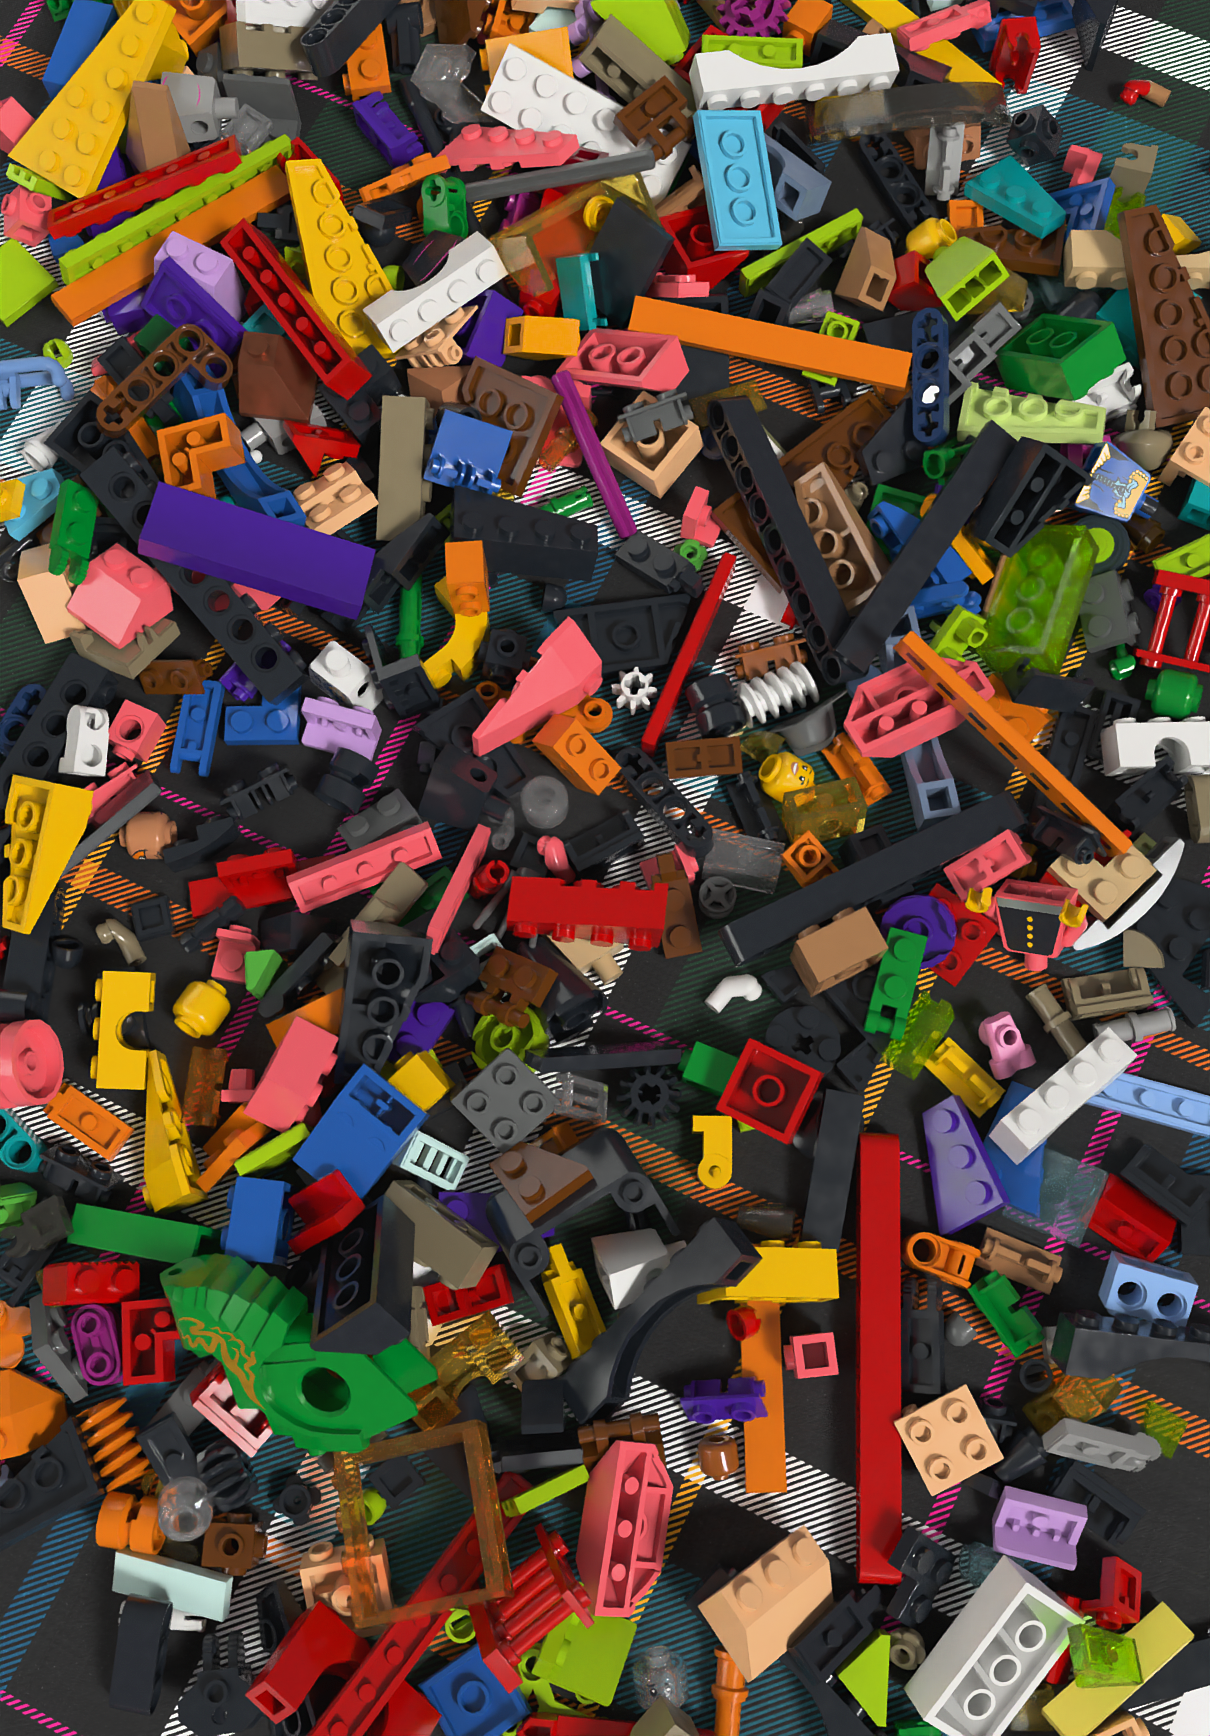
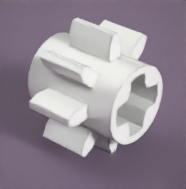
M635 667L633 672L628 674L620 671L619 680L621 684L612 685V694L621 695L616 701V707H627L630 709L631 715H634L636 710L642 707L649 711L650 702L648 697H657V688L648 687L653 681V675L650 673L644 676L639 672L638 667ZM632 687L639 688L637 695L630 694Z

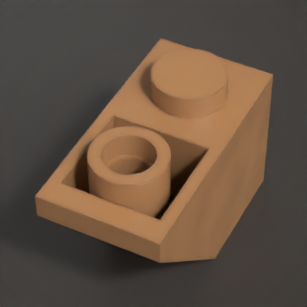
M861 227L834 294L857 306L883 311L897 278L890 240L866 227Z

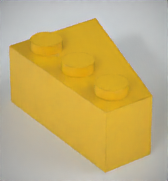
M781 1240L762 1241L761 1247H755V1249L763 1259L736 1287L717 1288L697 1295V1304H710V1302L716 1300H734L735 1304L748 1303V1301L798 1303L825 1302L839 1298L836 1249H822L821 1242L818 1241L798 1242V1248H785V1241Z

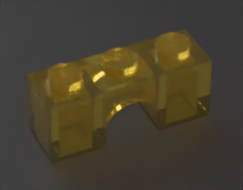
M490 1310L429 1359L436 1367L438 1379L407 1394L416 1403L418 1415L412 1417V1419L429 1438L462 1412L458 1406L457 1399L461 1390L468 1382L479 1376H486L494 1385L525 1359L512 1337Z

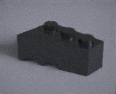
M1021 436L963 533L987 549L1011 558L1045 527L1043 522L1057 509L1062 511L1070 503L1068 499L1082 486L1088 487L1095 478L1046 443Z

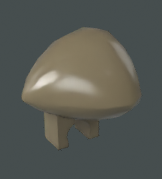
M1127 410L1125 432L1116 436L1112 442L1116 444L1120 451L1144 470L1150 471L1160 467L1172 451V435L1162 429L1155 430L1156 411L1145 410L1144 420L1140 423L1138 421L1139 410Z

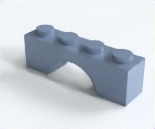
M764 133L776 207L795 221L819 213L832 182Z

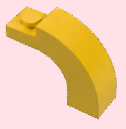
M446 576L437 582L434 588L438 601L454 618L455 630L449 642L423 663L437 689L446 685L454 672L463 682L468 679L481 663L477 662L481 640L488 642L490 636L488 612H482L474 617L454 614Z

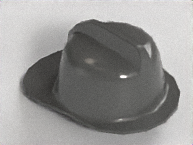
M848 689L837 693L808 712L781 722L771 728L770 733L780 732L797 756L802 757L822 750L831 743L837 730L833 702L843 696Z

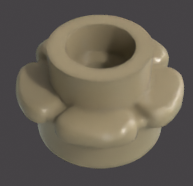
M900 1627L889 1634V1660L905 1670H914L917 1668V1664L924 1662L926 1657L925 1643L922 1636L916 1630L910 1627Z

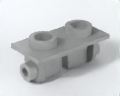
M930 124L924 195H937V200L942 201L950 200V195H958L965 124Z

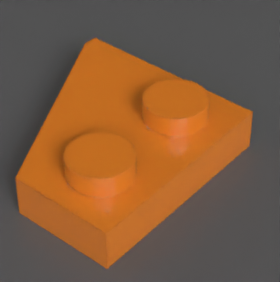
M429 152L412 159V166L405 164L391 170L392 175L359 189L363 202L408 190L422 183L427 176L431 174L438 175L450 169L451 166L446 154L432 158Z

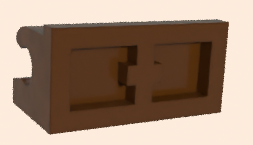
M740 736L665 743L664 751L669 780L743 773Z

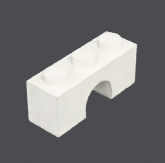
M1203 716L1189 717L1183 719L1182 722H1171L1169 717H1158L1148 720V723H1136L1135 718H1122L1113 721L1112 726L1100 733L1105 776L1141 775L1156 766L1154 755L1156 746L1166 750L1175 761L1173 767L1174 774L1210 773V721H1206Z

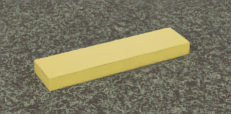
M1162 1601L1043 1707L1041 1714L1060 1736H1087L1192 1641L1194 1634Z

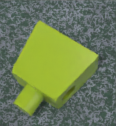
M965 236L960 237L950 247H939L933 255V261L925 269V273L937 296L956 322L1010 276L991 248Z

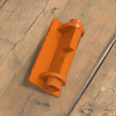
M845 732L838 734L833 738V744L821 750L861 811L893 792L871 759L860 755L851 738Z

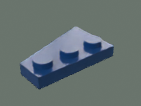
M1012 1081L983 1145L1011 1202L1007 1206L1039 1219L1041 1207L1039 1204L1040 1187L1043 1184L1044 1169L1042 1168L1044 1145L1047 1144V1139L1016 1165L989 1137L999 1121L1035 1091V1089Z

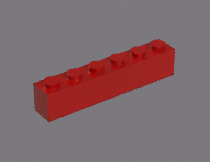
M243 218L219 243L230 258L233 259V262L324 384L346 400H349L373 375L269 238Z

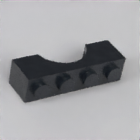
M830 19L818 33L809 66L818 65L836 57L847 49L858 36L870 34ZM894 44L900 71L891 88L898 94L901 103L931 114L942 98L952 67L913 51L910 52L908 49Z

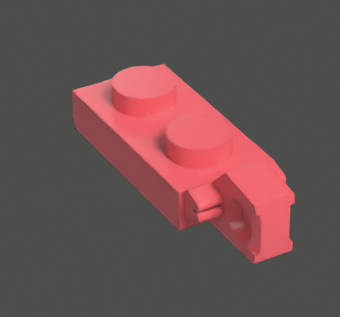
M978 0L962 7L956 4L900 26L896 30L898 42L910 52H919L928 49L930 44L939 40L956 38L962 31L969 28L978 30L992 22L990 2L988 0Z
M657 272L644 297H709V282H696V275H663L662 272Z

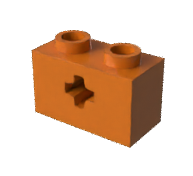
M482 540L445 543L446 582L454 614L474 617L482 612H490L488 569Z
M554 714L532 740L539 750L577 789L599 796L621 769L619 764L575 718Z

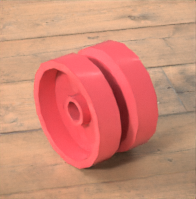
M40 1019L0 1024V1109L47 1104L56 1097L62 1084L64 1072L63 1051L57 1035L50 1025Z

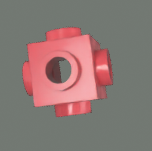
M20 184L10 194H6L1 203V213L4 214L3 235L36 247L50 234L47 229L48 211L52 210V197L33 192Z

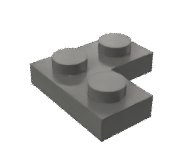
M42 1292L29 1299L33 1352L72 1402L75 1403L88 1396L87 1381L81 1373L78 1357L70 1349V1343L65 1334L64 1326L68 1324V1319L61 1305L44 1306Z

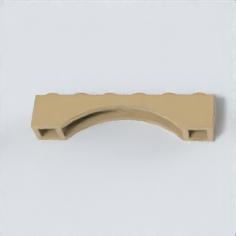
M1071 230L1063 248L1064 286L1077 287L1079 289L1112 287L1113 289L1121 290L1128 288L1121 240L1107 230ZM1210 251L1199 254L1176 255L1180 266H1185L1189 273L1190 279L1187 281L1192 290L1210 288Z

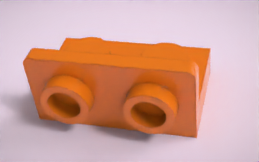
M248 1102L240 1105L203 1146V1150L209 1155V1158L202 1164L207 1170L198 1178L196 1183L205 1193L229 1176L236 1169L234 1166L235 1161L252 1152L273 1130V1128L243 1113Z

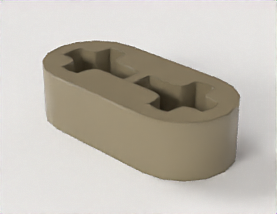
M1188 775V783L1184 786L1190 835L1195 844L1210 843V775Z

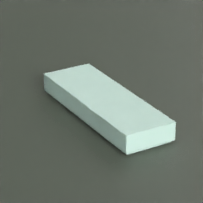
M126 1546L122 1550H117L115 1554L112 1591L125 1595L133 1593L173 1602L174 1609L223 1622L229 1616L233 1576L159 1555L132 1552L130 1547Z

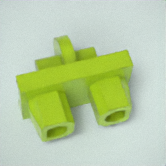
M957 604L943 624L937 620H932L929 627L936 634L928 646L940 657L965 662L966 659L962 657V654L969 645L974 648L981 646L987 638L988 633L983 627L986 620L981 615L975 614Z

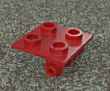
M937 882L928 895L934 896L949 908L955 918L957 935L955 945L945 960L929 969L956 987L1000 926L983 914L967 909L965 901L962 902L958 896Z

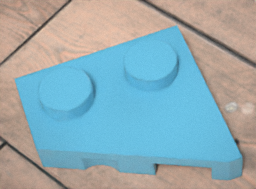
M53 468L18 479L26 484L20 517L4 521L9 535L18 541L22 540L55 513L59 488L64 479Z

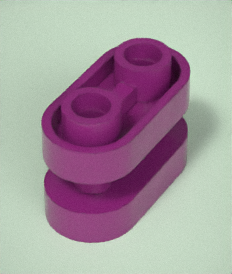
M89 1304L81 1307L72 1318L71 1332L83 1377L90 1384L97 1386L123 1382L121 1312L111 1305Z

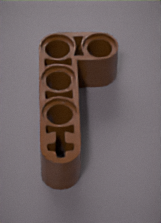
M183 324L100 403L96 413L97 428L107 437L116 438L122 436L188 371L207 389L213 391L221 390L226 387L233 371L232 361L202 329L193 324ZM183 337L193 338L199 348L192 352L185 351L179 345V340ZM164 361L172 366L174 372L170 376H160L156 373L153 366L157 362ZM213 363L218 364L223 368L225 376L218 379L212 378L206 372L205 367ZM133 386H141L146 389L149 396L144 401H135L129 396L128 390ZM122 402L126 408L120 414V424L118 425L114 421L107 424L106 413L116 414L121 409Z

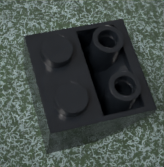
M434 907L402 928L426 935L428 925L436 908ZM451 926L438 953H435V955L431 954L428 978L423 988L419 990L414 1000L415 1002H451L481 983V980L478 979L480 976L478 956Z

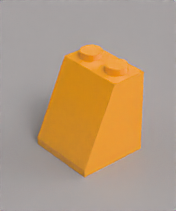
M568 27L485 40V49H479L482 71L489 70L490 84L494 80L509 43L516 45L574 78ZM484 85L486 96L491 85Z

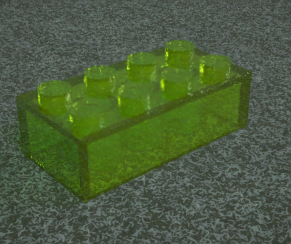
M1044 525L1045 527L1011 558L1007 557L986 622L983 626L988 636L981 646L976 647V652L992 672L1009 671L1020 657H1029L1031 660L1023 671L1027 672L1030 668L1034 667L1038 668L1040 672L1059 675L1100 550L1086 525Z

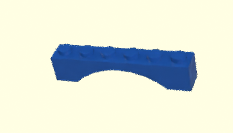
M207 365L205 368L208 375L216 378L209 365ZM189 371L174 385L173 397L175 399L172 402L185 423L225 412L235 424L224 388L217 391L209 390ZM242 440L246 463L216 471L237 505L304 527L307 516L290 490L281 488L273 483L261 471Z

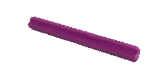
M568 370L560 371L552 376L551 382L556 393L564 397L561 405L620 539H626L637 532V527Z

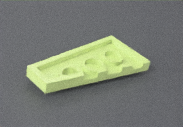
M971 382L972 385L964 392L957 428L958 441H964L969 434L977 437L988 421L993 420L1017 441H1019L1021 436L1044 443L1095 444L1103 442L1106 422V408L1063 399L1056 404L1046 402L1042 395L1029 393L1026 398L1010 395L1009 389L996 386L993 391L979 389V383Z

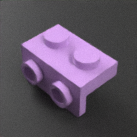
M305 697L301 709L307 721L302 737L303 745L334 754L338 747H343L357 752L372 761L382 729L377 717L371 710L361 706H353L352 709L341 707L338 702L327 697H318L317 700Z
M1005 1486L992 1518L993 1550L998 1553L1073 1571L1077 1565L1076 1545L1088 1519L1087 1505Z

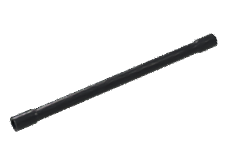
M406 76L400 80L398 84L409 111L412 112L432 158H434L445 148V145L427 107V101L416 77ZM451 166L446 173H440L444 179L448 177L459 178L454 166ZM450 189L449 192L457 193V190ZM466 202L467 237L478 231L486 238L471 203ZM504 277L490 286L491 290H495L516 305Z

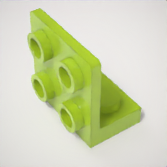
M573 1612L545 1635L531 1673L607 1707L613 1700L637 1625L623 1617L594 1616L591 1614L594 1624L587 1629L575 1612Z

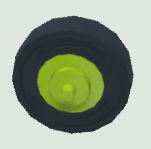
M1093 514L1081 518L1071 527L1065 537L1064 554L1068 565L1073 571L1087 579L1112 570H1120L1129 557L1131 543L1127 530L1118 520Z

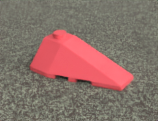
M569 616L539 647L537 652L541 655V658L528 673L522 669L516 677L517 682L512 689L511 697L509 699H499L473 733V753L478 757L546 722L554 714H560L579 704L587 694L589 696L593 695L600 687L603 680L601 677L602 660L576 622Z

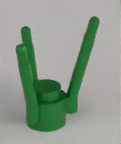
M956 436L932 450L925 451L923 459L925 473L932 479H938L940 485H944L961 461L960 456L967 452L972 443L952 449L953 446L961 442L958 441Z

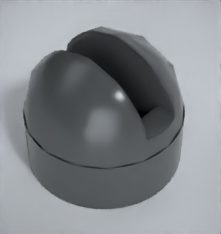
M956 1311L944 1323V1337L954 1346H965L978 1335Z

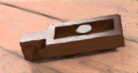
M672 852L656 854L659 874L651 875V890H654L655 883H669L665 925L661 937L664 957L669 959L703 952L689 880L686 877L685 870L675 869Z

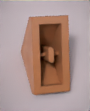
M471 365L407 369L410 397H425L430 404V408L435 409V416L439 407L445 402L453 401L469 406L468 403H465L462 387Z

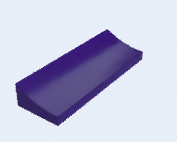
M160 481L158 482L149 513L140 534L138 554L357 620L362 608L376 551L360 544Z

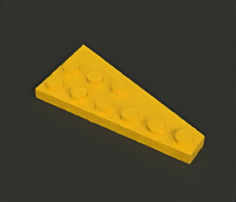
M134 0L8 156L77 198L96 192L129 118L133 81L145 82L176 13V9L162 0Z
M321 159L286 161L285 171L310 294L357 355L373 344L384 359L395 358L403 347L392 353L378 337L363 312L365 307L390 290H394L371 248L368 244H365L359 234L356 221L353 216H349L340 200L341 195Z

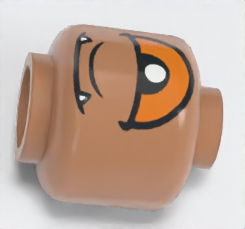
M138 812L126 825L120 828V845L127 847L129 855L134 859H164L163 850L173 847V843L177 842L175 821H170L168 815L164 812Z

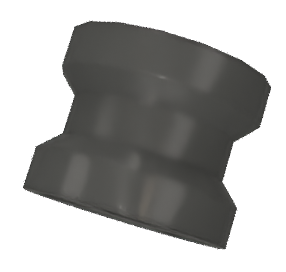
M721 876L707 879L701 885L699 891L698 905L701 912L712 919H722L728 916L733 911L737 898L733 883Z

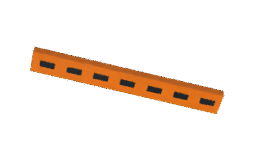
M910 631L897 642L893 649L1061 811L1067 814L1072 821L1080 825L1087 823L1100 833V842L1109 857L1123 855L1133 845L1132 841L914 631Z

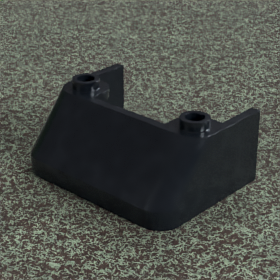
M600 1128L557 1154L586 1165L594 1178L531 1224L504 1187L494 1192L486 1202L485 1212L487 1220L511 1267L542 1318L550 1314L545 1298L533 1278L545 1270L549 1263L550 1253L541 1235L611 1193L617 1205L624 1211L631 1213L640 1212L654 1204L672 1235L676 1237L681 1234L625 1139L615 1129Z

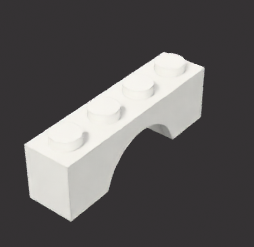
M476 231L449 250L447 263L432 279L410 290H390L365 307L363 312L378 337L394 353L457 310L460 306L508 275L494 245Z
M1108 1027L1003 1117L989 1137L1018 1165L1076 1110L1118 1078L1138 1055Z

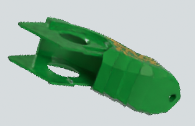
M214 1253L213 1255L187 1258L160 1274L162 1288L165 1296L170 1301L182 1347L186 1350H191L200 1358L210 1354L217 1358L223 1364L238 1408L260 1409L265 1413L274 1435L292 1436L296 1448L307 1449L308 1454L311 1456H319L328 1451L358 1453L365 1450L370 1445V1438L417 1416L418 1409L416 1403L407 1394L438 1379L436 1367L406 1338L397 1345H391L378 1355H372L373 1360L367 1354L314 1351L310 1347L314 1313H307V1297L294 1286L288 1290L276 1276L270 1277L259 1265L253 1269L237 1255L234 1258L228 1254ZM326 1369L336 1372L345 1382L333 1377Z

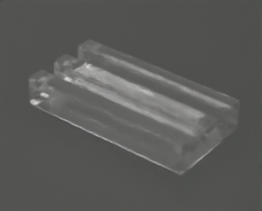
M568 1073L556 1074V1082L563 1085L562 1089L555 1090V1098L562 1099L561 1105H555V1114L591 1123H606L607 1084ZM573 1087L598 1093V1099L574 1093ZM572 1102L597 1108V1112L574 1107Z

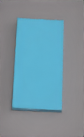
M697 110L693 115L714 251L777 250L782 245L761 111Z

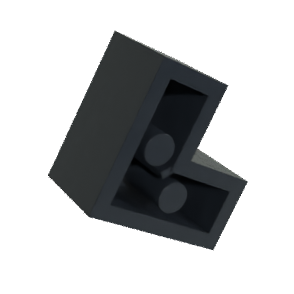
M373 344L358 354V357L373 376L349 400H346L326 386L324 382L317 386L328 405L368 454L380 445L382 411L378 405L382 403V395L391 396L402 387L392 367Z

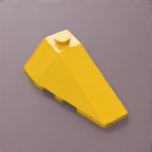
M155 1049L148 1052L144 1179L147 1186L142 1187V1193L149 1209H154V1213L167 1215L209 1198L207 1193L196 1183L201 1176V1172L166 1056Z

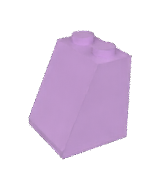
M172 231L154 257V276L161 262L170 256L231 316L240 322L247 312L244 305L247 297L233 259Z

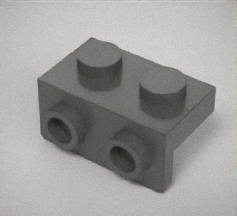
M1112 570L1073 583L1086 648L1090 653L1127 643L1131 647L1139 645L1137 634L1141 633L1142 630L1137 613H1132L1129 601L1134 599V592L1129 579L1124 580L1116 570Z
M396 789L360 814L349 819L338 827L337 830L352 851L423 822L402 792Z

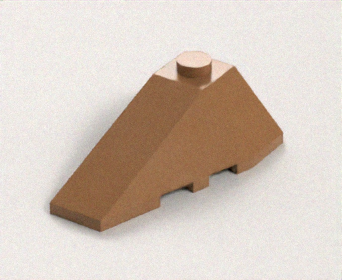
M133 81L126 154L134 175H137L191 153L168 85ZM182 188L176 190L171 196L180 192ZM156 198V199H153V200H154V202L156 203V202H158V201H164V200H166V199H158V198Z

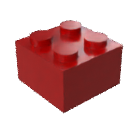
M749 1038L716 1110L785 1144H791L825 1073Z

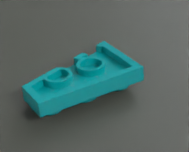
M1011 155L965 183L964 196L1040 239L1064 225L1066 211Z

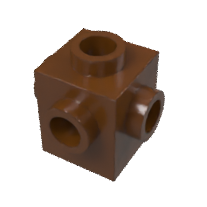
M227 1512V1519L214 1518L207 1521L201 1566L222 1567L221 1573L231 1576L246 1575L247 1569L257 1566L260 1558H265L268 1533L262 1532L263 1521L252 1520V1513ZM235 1539L238 1541L239 1548L235 1544Z

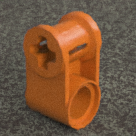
M928 1232L908 1235L900 1245L901 1259L909 1267L941 1279V1281L968 1290L971 1287V1283L968 1280L975 1258H980L981 1251L979 1249ZM917 1240L926 1242L929 1247V1256L924 1262L917 1260L913 1254V1245Z

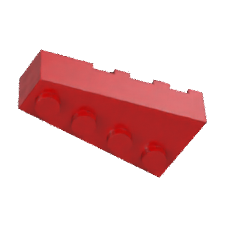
M512 876L506 925L507 930L514 931L513 934L515 936L535 938L536 934L552 935V940L564 943L574 942L575 938L590 940V944L599 947H611L613 943L628 944V948L635 951H650L651 947L658 948L665 925L669 883H655L654 890H642L637 887L636 882L620 881V885L613 886L612 888H604V885L598 883L597 880L582 879L581 881H575L573 886H565L566 881L561 878Z

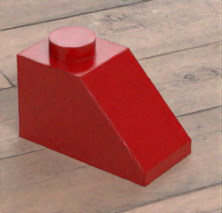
M915 250L894 259L897 278L887 301L901 311H921L925 308L944 306L925 273L926 267L931 262Z

